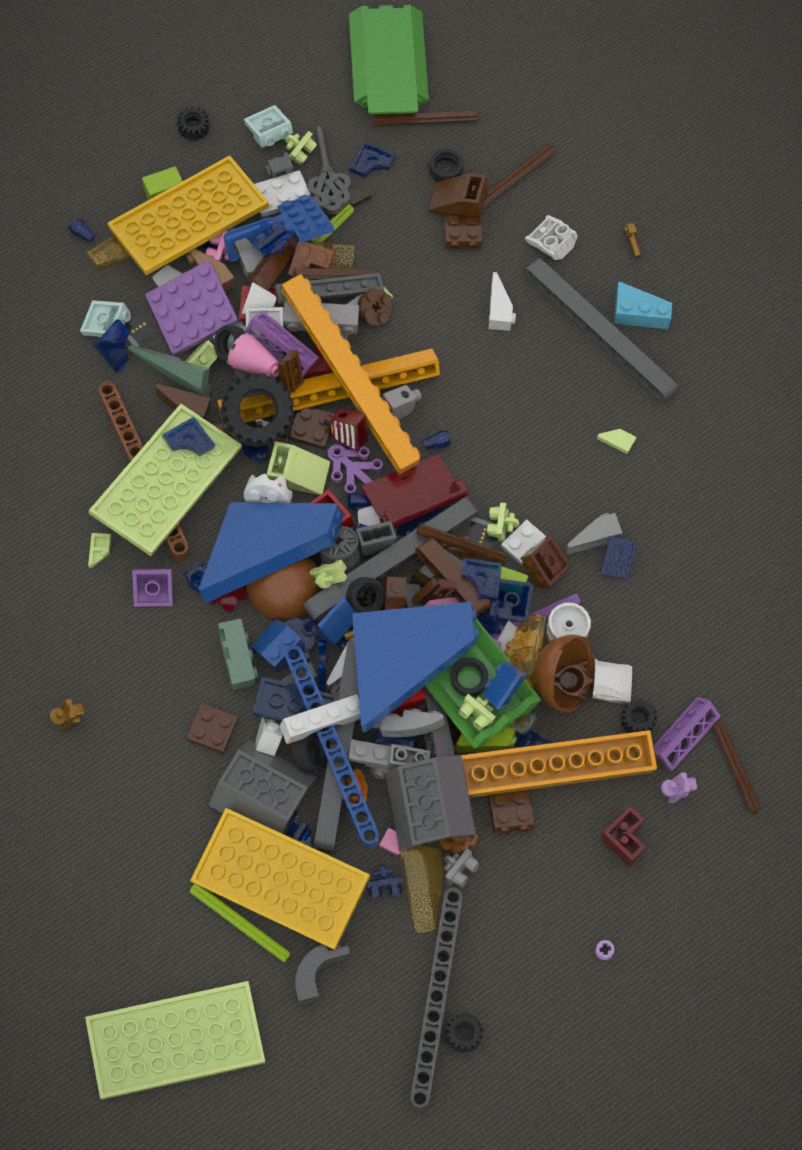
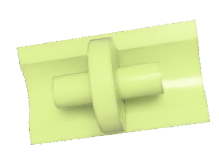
M310 131L300 141L298 140L299 134L294 136L288 135L285 139L287 142L286 148L288 150L292 147L294 148L289 154L290 160L295 161L299 165L308 157L301 149L304 148L311 153L317 145L310 138L313 135Z
M500 503V507H491L489 513L490 519L498 520V524H488V536L498 537L499 542L505 541L506 529L507 532H513V528L519 526V520L514 518V513H509V510L506 509V503Z
M337 560L332 564H322L320 567L313 568L309 572L315 577V583L323 589L329 588L331 584L347 579L344 573L347 567L342 560Z
M468 694L464 698L462 707L459 710V715L464 719H467L471 714L477 718L473 725L479 731L486 727L490 728L496 718L491 713L494 708L489 705L490 701L487 698L482 700L479 696L475 700Z

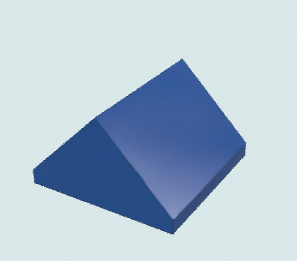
M344 597L317 625V636L333 645L353 625L352 613H357Z

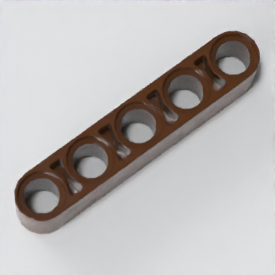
M295 236L283 237L276 246L268 249L248 278L251 285L253 282L266 291L270 289L295 253L298 244Z
M430 537L415 549L420 560L439 580L455 581L457 588L451 594L460 603L471 602L472 609L476 608V617L491 607V602L485 593L434 538Z

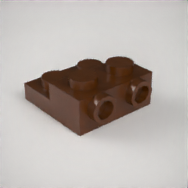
M444 214L445 249H481L482 226L480 217Z
M552 535L546 536L537 546L530 548L520 558L523 562V569L530 573L533 578V585L539 589L550 587L571 567Z
M529 790L488 795L493 833L508 834L514 830L528 832L530 829H533L534 818L532 805H530Z

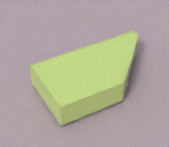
M622 429L598 434L597 439L628 454L636 437Z
M92 533L89 568L94 567L110 554L111 534Z

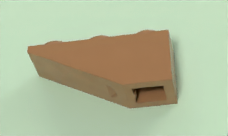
M196 249L187 252L186 259L190 265L193 264L196 267L210 260L224 290L227 291L234 287V277L225 264Z

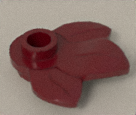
M240 587L209 601V604L220 603L223 610L230 613L235 609L237 600H246V590L244 587Z

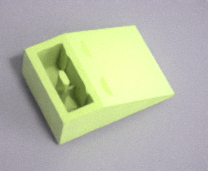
M275 441L267 477L274 481L279 476H282L286 480L287 489L320 496L323 494L330 461L294 445Z

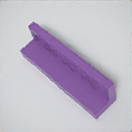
M263 310L252 318L245 330V333L253 335L280 363H282L284 358L281 351L287 354L291 350L298 351L300 364L304 368L302 370L303 377L319 359L315 353ZM253 326L259 330L260 335L255 334L251 330ZM266 339H270L273 342L274 347H271L267 343Z
M697 697L653 746L655 758L661 759L669 771L674 770L721 717L710 700ZM710 711L713 716L708 721H705L706 713ZM696 724H699V732L693 735L694 727ZM687 738L686 746L681 749V741ZM671 752H675L674 760L670 763L667 757Z

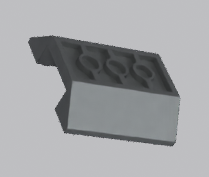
M248 740L237 751L222 775L208 806L221 814L227 808L284 835L288 828L289 820L304 795H308L318 777L300 770L297 765L277 754L272 756L256 751V743Z
M461 755L422 760L398 766L385 773L400 852L420 848L419 845L454 837L459 839L476 835Z

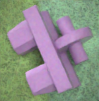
M680 773L672 780L664 781L661 785L662 793L669 797V803H675L679 799L687 797L690 791L697 789L696 779L687 778L686 773Z

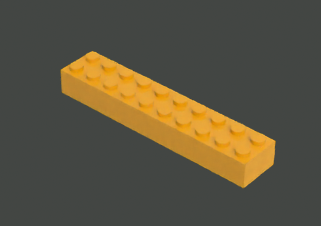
M650 730L461 755L470 798L648 774L657 770Z

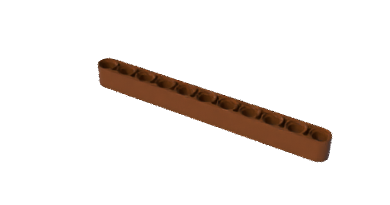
M105 381L99 386L100 399L130 463L134 458L132 455L139 453L143 446L115 385L112 382ZM118 407L117 410H112L111 408ZM120 422L126 423L124 425H118ZM129 437L133 438V440L126 441L125 439ZM178 524L172 531L177 534L175 536L168 535L165 542L172 558L175 561L183 562L188 558L189 550L187 541ZM178 548L184 549V551L180 553L176 552L175 550Z

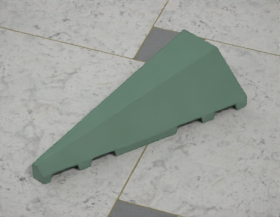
M128 346L129 352L191 393L210 397L211 385L208 384L210 368L181 361L179 357L142 347Z

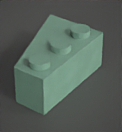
M242 619L218 623L219 639L232 690L255 686V679L258 678L256 667H252L251 661L254 658L252 650H248L247 643H249L247 631L244 632Z

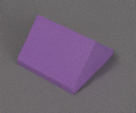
M132 569L134 607L173 606L172 569Z

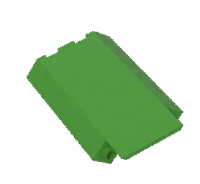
M393 5L379 6V9H368V6H361L349 13L354 102L366 109L368 108V113L418 112V106L429 100L422 12L412 5H404V8H393Z
M474 620L473 627H478L479 639H475V647L457 661L469 657L479 659L488 670V681L490 679L493 680L497 675L495 670L498 665L510 660L478 620ZM457 661L425 685L474 749L488 743L499 731L503 732L521 715H526L541 701L528 682L524 680L507 707L498 710L489 703L494 708L491 713L496 718L490 728L486 727L479 731L473 725V722L477 719L473 714L467 719L459 715V710L462 707L465 696L458 694L451 685V671ZM466 666L459 671L458 681L465 688H474L480 683L481 674L475 667ZM484 689L481 694L472 698L476 700L479 696L482 700H485L486 697L483 694L486 690Z

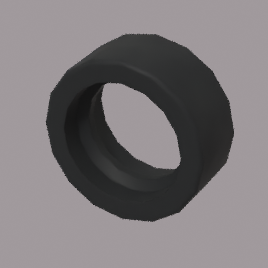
M451 149L436 151L431 156L429 164L431 177L436 182L461 176L463 172V159L460 154ZM441 160H449L455 163L457 168L452 173H442L437 170L436 164Z
M224 325L218 329L214 338V349L220 359L228 361L229 336L232 333L235 342L237 338L245 334L243 328Z
M370 577L357 578L351 582L347 589V601L357 613L379 611L385 601V589L376 579ZM364 584L371 585L375 591L374 602L369 607H362L357 601V591Z
M472 657L457 661L451 671V685L454 690L465 697L468 694L474 697L483 692L488 682L486 666L479 659ZM466 666L475 667L481 674V681L474 688H465L458 681L459 671Z
M310 734L304 739L295 741L293 758L300 770L311 773L321 771L327 766L328 761L316 734ZM308 743L313 746L315 751L314 764L308 756Z

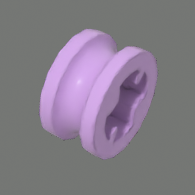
M608 940L600 941L595 949L596 956L601 960L610 959L614 953V945ZM603 945L607 946L606 949H610L607 955H603V952H600Z

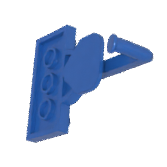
M302 195L298 199L285 201L278 205L277 209L280 215L275 218L268 217L230 230L224 234L223 238L227 254L230 258L229 261L235 262L238 260L239 255L235 252L233 242L248 237L255 250H265L276 246L283 237L295 235L298 241L303 243L334 232L333 224L311 195Z

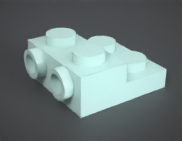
M275 105L244 119L245 125L253 133L254 139L262 148L272 146L276 141L286 139L288 135L293 134L291 122Z
M92 300L80 332L85 336L99 337L102 341L118 342L119 338L124 336L125 322H128L131 318L130 311L124 303Z

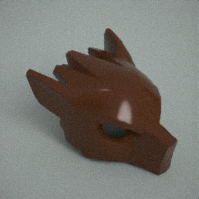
M584 659L557 667L554 678V691L587 702V698L582 696V693L586 692L585 687L592 683L593 679L585 674L587 669L583 668V665L588 664L589 660Z

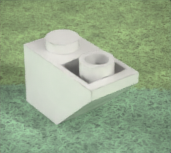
M261 718L256 738V751L275 756L282 738L281 722Z

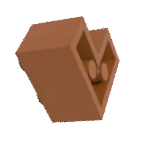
M311 240L303 243L298 241L288 274L294 276L295 268H313L314 264L329 269L333 265L337 250Z

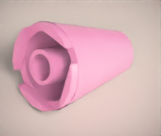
M245 333L234 342L236 344L235 348L229 351V365L249 373H265L269 377L279 375L277 365L279 362L253 335Z

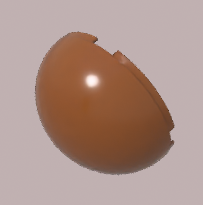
M309 556L247 584L246 592L249 601L261 615L272 620H293L307 615L308 612L303 607V604L322 591V588L315 583V577L309 573L311 569L318 566Z
M568 634L557 637L543 648L537 658L534 670L537 691L545 703L555 710L571 712L579 707L578 703L580 701L554 691V678L557 667L588 659V664L583 665V668L587 669L585 674L593 679L594 653H591L590 641L584 636ZM591 683L585 687L586 692L582 693V696L586 697Z

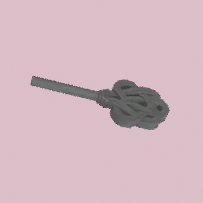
M317 126L316 133L322 168L320 176L309 180L308 190L322 210L328 214L335 215L350 203L349 190L351 189V181L346 174H334V170L329 166L323 127Z

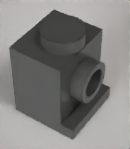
M287 152L284 153L283 157H275L268 161V165L265 166L267 176H271L272 179L293 172V165Z

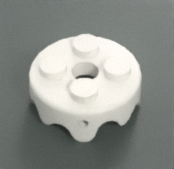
M262 474L257 478L251 475L244 490L245 502L291 503L292 491L287 489L286 480L282 476L273 481L268 479L266 474Z

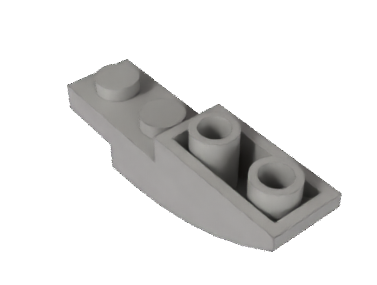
M419 709L404 710L403 717L398 714H389L372 728H379L383 737H410L425 734L445 726V718L443 714L437 711L427 713Z
M352 739L349 742L348 761L363 763L366 767L392 770L398 766L430 759V751L394 744L385 746Z

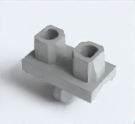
M466 849L461 856L459 854H454L453 857L445 856L444 861L447 864L444 870L448 872L445 876L447 879L446 883L450 886L455 884L461 888L464 887L468 877L462 872L466 868L474 873L479 867V862L472 856V851Z

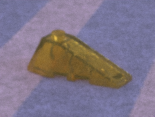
M526 615L515 631L516 635L512 641L507 643V649L504 652L512 664L528 674L525 680L533 690H536L534 680L535 665L543 647L545 615Z

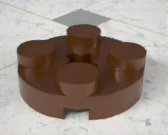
M368 289L365 294L359 297L357 303L359 305L358 314H361L362 321L368 325L375 326L387 323L392 311V297L382 289ZM377 304V310L374 312L372 305Z

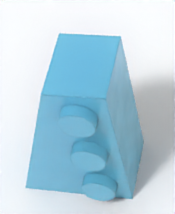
M618 282L614 324L659 329L669 328L672 313L671 302Z

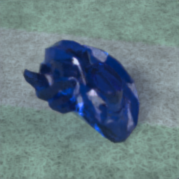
M194 561L193 564L195 566L183 572V575L186 577L188 585L196 592H199L207 565Z

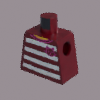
M342 408L334 416L328 414L325 417L324 424L331 427L334 440L357 452L368 441L366 414Z

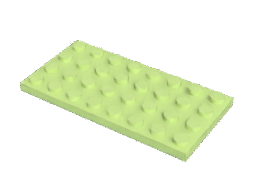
M180 404L90 508L89 514L152 556L239 452L242 444Z
M248 981L85 1017L101 1100L265 1063Z

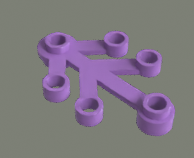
M333 445L328 450V457L333 462L331 480L334 483H340L343 479V474L340 471L341 463L347 468L345 493L349 496L354 495L356 492L354 475L361 482L367 484L372 482V480L361 470H373L375 472L382 470L383 463L380 459H374L372 462H352L348 459L352 457H359L362 460L369 457V449L367 447H362L357 452L355 450H346L341 445ZM339 451L340 454L336 455L334 454V452ZM365 451L367 454L362 455L361 452ZM374 464H380V467H375ZM339 475L340 478L336 479L334 478V476ZM352 487L354 490L348 491L347 488Z

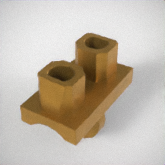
M67 699L61 708H55L51 711L49 719L55 725L63 724L62 732L68 731L71 725L79 724L80 717L84 715L82 703L72 704V700Z

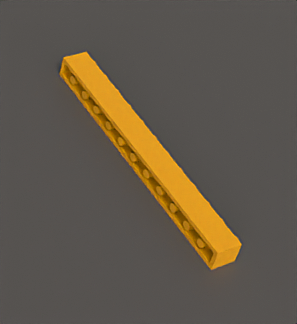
M302 274L282 284L281 291L357 410L360 413L366 414V422L369 429L394 468L400 475L418 465L420 461L418 449L412 447L409 442V435L401 430L398 418L390 413L389 404L381 399V393L376 385H372L369 373L361 368L358 356L352 354L349 342L346 339L343 340L340 335V328L331 321L329 311L323 309L320 297L317 293H313L311 290L312 286L307 278L304 279Z
M433 349L361 365V368L369 373L372 385H376L379 390L440 375L439 361ZM334 372L304 379V383L295 392H291L290 396L294 403L293 411L349 397ZM258 394L243 398L240 403L239 412L242 420L246 423L270 417V414H275V407L267 395ZM221 399V400H217V402H218V407H219V412H220L221 405H222V404H221L222 399Z

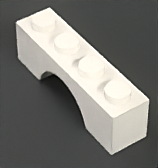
M356 694L283 719L280 728L286 743L289 744L304 739L310 734L331 725H345L359 720V698Z

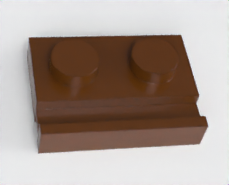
M291 350L282 359V363L279 362L277 364L280 381L290 393L295 392L304 383L298 351Z
M431 579L412 597L413 605H416L418 602L420 605H425L430 600L446 598L457 588L455 581L440 579L435 582L434 579Z

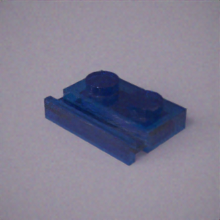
M609 536L600 573L628 579L637 542Z

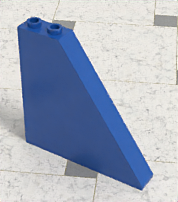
M230 502L199 587V592L204 602L212 601L333 546L335 538L338 537L339 525L343 522V513L340 512L338 504Z
M471 602L352 613L362 732H367L475 647V639H479L478 627H473V621L477 620L476 608L472 609Z

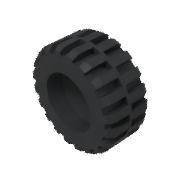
M251 373L238 378V380L230 385L221 402L220 415H222V423L225 425L228 434H231L237 442L240 441L244 443L243 445L254 447L267 446L280 439L290 427L294 416V403L291 400L289 390H286L285 385L282 382H278L275 377L266 376L265 373ZM251 393L265 394L274 404V417L264 427H251L240 416V403L245 396Z

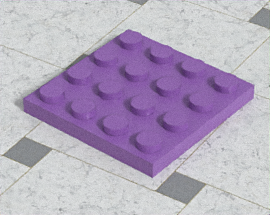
M210 260L145 294L174 356L213 337L222 326H233L239 323L237 315Z

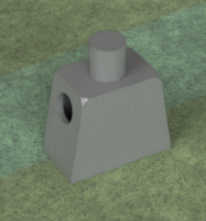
M406 385L384 393L382 396V400L387 401L390 406V413L392 416H396L398 420L410 414L416 401L422 398L418 389L411 391Z

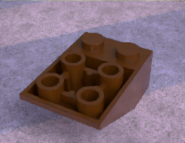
M468 173L436 182L428 211L481 217L489 189L486 175Z

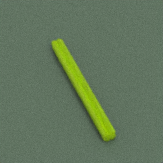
M197 884L191 887L190 893L282 962H286L289 959L290 952L214 895Z

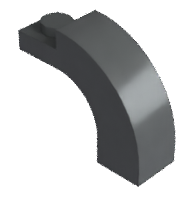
M322 944L311 950L303 958L298 967L295 980L296 997L299 1006L319 1000L315 983L317 973L327 964L349 959L350 952L348 946L337 945L335 950L331 948L328 951L327 946Z

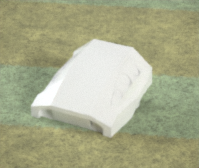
M547 215L546 219L529 236L525 237V240L530 245L551 256L554 260L563 259L574 248L578 236L576 231L570 229L561 220Z
M595 659L592 698L611 703H630L632 666L602 662Z

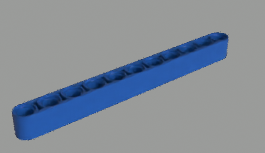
M296 645L289 646L285 651L286 663L306 711L311 710L314 706L320 707L325 705L302 649ZM292 653L299 654V658L296 660H291L289 658V655ZM298 671H305L307 675L300 678L296 675ZM311 688L314 690V693L308 696L304 694V690ZM334 725L329 726L327 731L318 730L315 733L360 841L365 847H374L379 839L378 830ZM335 742L337 746L331 750L326 747V744ZM336 760H342L345 764L338 768L333 763ZM344 778H350L352 783L349 786H344L341 781ZM352 796H357L360 799L357 804H351L348 800ZM360 814H364L368 818L363 823L356 820V817ZM370 832L375 835V838L372 841H367L364 835Z

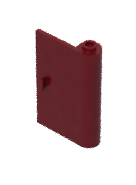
M439 454L419 461L418 465L400 475L396 471L361 486L362 491L379 516L380 523L391 521L393 528L468 496V489L464 481L461 479L455 481Z

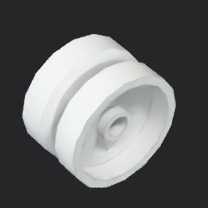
M563 603L556 606L552 610L546 626L548 641L551 642L557 637L568 634L581 635L587 638L591 626L588 612L582 606L575 603Z

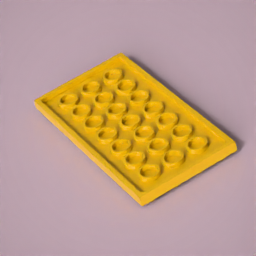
M229 155L107 224L108 228L144 274L148 275L268 208L269 202Z
M225 808L190 881L335 950L371 875Z

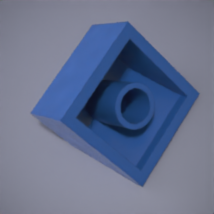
M276 619L250 648L273 669L279 672L287 664L285 659L286 649L292 645L302 648L305 644L302 638L292 629ZM296 653L290 654L289 658L292 659Z
M506 661L504 664L500 663L495 670L497 675L493 680L490 679L484 687L486 691L483 695L498 710L507 707L528 675L510 661Z

